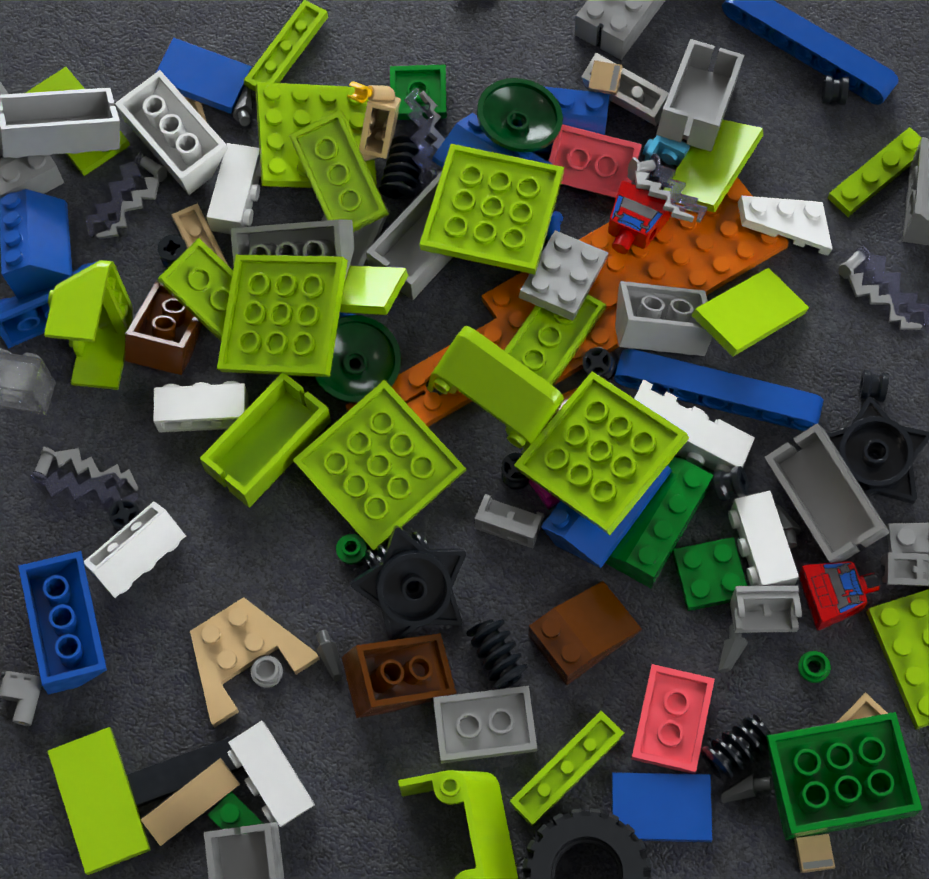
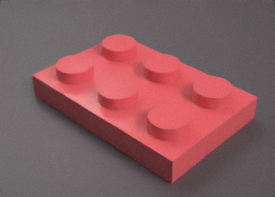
M562 124L561 130L553 142L548 161L553 165L564 167L562 185L616 198L623 180L632 184V181L627 177L628 164L634 157L639 159L642 144Z
M652 664L631 759L695 774L715 679Z

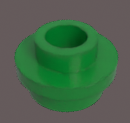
M347 534L340 538L336 545V553L343 563L353 565L365 558L367 545L361 536ZM354 544L357 546V549L354 552H348L346 547Z
M809 651L803 654L798 662L799 674L810 683L824 681L831 670L828 658L818 651ZM808 664H817L819 672H811Z

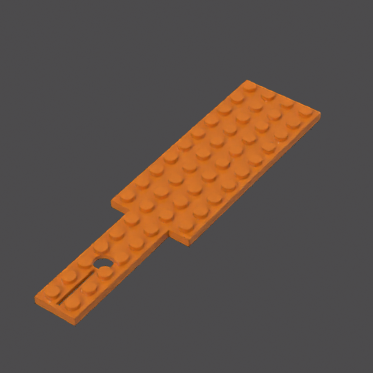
M738 177L716 212L673 202L674 206L679 207V211L693 215V222L670 217L645 249L631 245L627 254L616 252L612 248V243L616 237L608 233L609 222L579 239L582 242L609 252L604 266L588 293L605 303L606 310L555 385L583 369V357L590 349L602 347L610 353L619 347L615 322L620 281L704 290L706 295L788 248L789 241L784 236L772 237L742 226L738 201L742 195H752ZM521 272L482 295V302L492 314L494 320L478 328L476 331L503 350H505L535 307L534 304L519 298L520 290L530 273ZM449 346L399 374L392 386L395 392L405 402H408L406 404L428 427L472 402V400L459 391L455 394L448 392L447 394L439 395L435 392L430 393L426 388L427 381ZM352 403L347 404V405H346V410H347V412H348L352 407H354L356 404H352Z

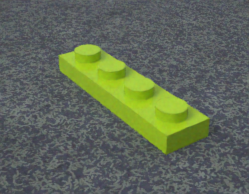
M303 0L245 77V86L256 92L257 82L280 83L327 20V11Z
M909 127L833 189L827 199L849 217L911 165L922 137Z
M600 711L509 801V804L533 827L624 736V732Z

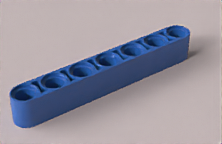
M725 0L722 4V10L728 18L823 75H830L834 79L848 77V89L870 103L882 104L899 82L895 72L774 0Z
M624 349L621 351L614 376L615 382L628 388L639 390L644 379L653 384L652 391L662 396L667 391L678 397L677 400L801 431H806L815 424H819L824 403L822 397L813 393L635 349Z

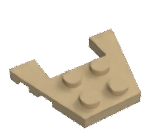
M244 597L190 631L209 718L214 728L239 712L224 689L223 684L252 666L258 658L268 656L279 649L295 675L320 660L314 650Z

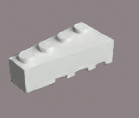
M643 379L634 399L685 431L689 436L687 442L676 455L685 458L688 462L698 467L705 466L710 468L714 472L720 470L729 472L733 467L737 466L743 468L755 437L720 419L715 420V422L710 421L708 415L704 413L705 411L695 406L693 408L681 406L676 402L678 397L667 391L664 396L652 391L653 384Z

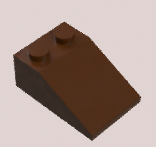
M155 282L125 333V361L182 375L192 357L203 324L159 282Z
M602 581L554 607L529 625L528 636L567 686L641 632L642 629L606 583Z
M441 633L356 645L341 657L356 718L386 714L431 702L433 697L457 694Z

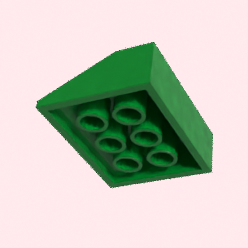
M674 457L667 465L672 470L670 475L605 562L607 565L649 588H652L673 549L706 496L714 476L687 460Z
M896 712L767 735L777 808L785 840L914 817L922 810Z

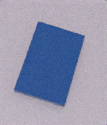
M173 37L156 72L161 70L184 97L231 114L245 86L244 79L251 71L252 66Z
M612 772V814L618 816L619 821L625 825L629 824L635 830V835L638 839H642V841L712 842L711 774Z

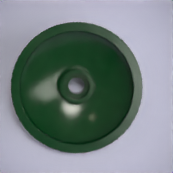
M507 78L496 81L483 91L477 105V120L484 134L495 144L511 151L534 152L549 146L557 138L562 127L563 114L559 102L548 89L531 80Z
M358 315L341 317L338 320L330 377L314 376L319 386L331 397L342 402L357 404L383 380L391 387L395 383L401 366V352L397 340L391 331L377 320ZM356 361L360 364V368L352 369L349 364Z

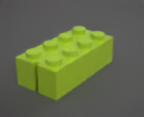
M280 374L200 457L204 470L223 487L227 486L229 492L250 508L293 463V459L307 448L331 422L329 409L308 391L304 393L303 387L287 374Z

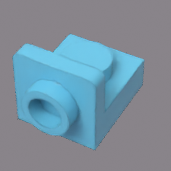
M656 135L654 140L650 138L647 141L643 154L645 155V161L655 160L656 157H659L669 165L679 166L687 154L690 145L683 141L678 142Z

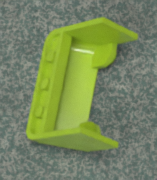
M99 260L58 283L54 290H50L48 296L50 310L44 336L48 338L69 339V346L73 347L76 354L71 385L118 390L125 360V333L133 320V306L114 262Z
M464 326L457 334L432 372L427 390L433 392L436 388L443 394L461 392L507 426L505 430L508 434V441L517 448L521 449L523 447L522 454L557 414L564 400L563 395L557 388L478 331L468 326Z
M447 770L398 780L402 797L434 791L437 799L444 804L453 805L464 802L476 868L460 872L455 879H518L500 785L494 775L488 772Z

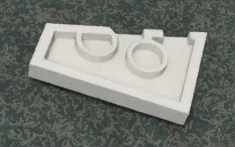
M743 195L740 197L738 208L743 227L772 237L781 235L793 239V244L801 247L807 244L819 248L818 253L827 256L832 251L823 202Z

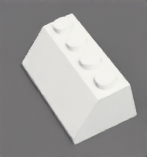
M161 70L115 103L123 120L161 164L167 168L168 172L188 195L212 178L228 147Z

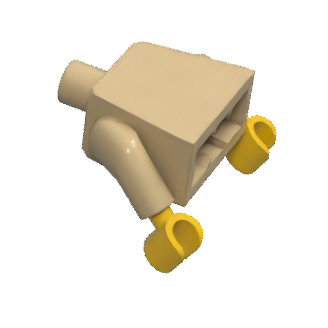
M353 81L349 86L354 87L355 92L351 96L347 95V97L360 103H364L368 99L359 149L365 161L379 157L386 159L394 137L401 99L395 97L394 90L389 86H365Z

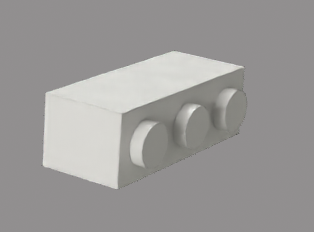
M595 53L581 76L584 86L589 87L594 60L608 63L614 62ZM622 68L617 95L610 94L609 100L657 126L669 93Z
M227 143L228 149L222 159L207 213V221L211 231L231 234L230 228L247 227L252 224L253 201L257 202L260 194V185L258 183L261 177L259 148Z
M227 381L220 385H210L204 382L195 383L193 386L166 384L163 387L154 388L153 421L158 432L228 429L248 408V392L245 383L240 384L236 381Z
M771 491L734 499L728 515L732 528H737L740 539L737 540L740 555L746 557L748 561L747 577L750 585L795 586L799 576Z
M153 501L84 561V565L101 586L116 598L119 594L126 592L132 586V583L143 573L150 571L156 562L167 552L177 548L180 541L186 535L169 513Z
M260 721L228 742L232 748L227 752L237 769L243 766L249 777L244 781L254 797L260 794L266 805L262 807V810L270 823L278 822V825L282 827L315 806L263 721Z

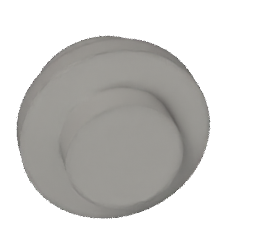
M272 656L258 658L251 667L253 681L263 688L277 685L283 676L281 663Z

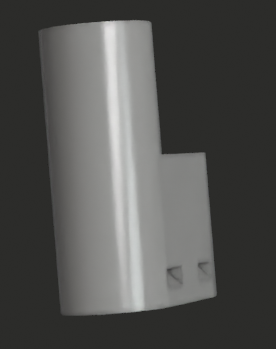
M12 671L2 672L1 677L3 680L0 687V698L17 702L12 722L23 726H31L42 687L41 678L35 675Z

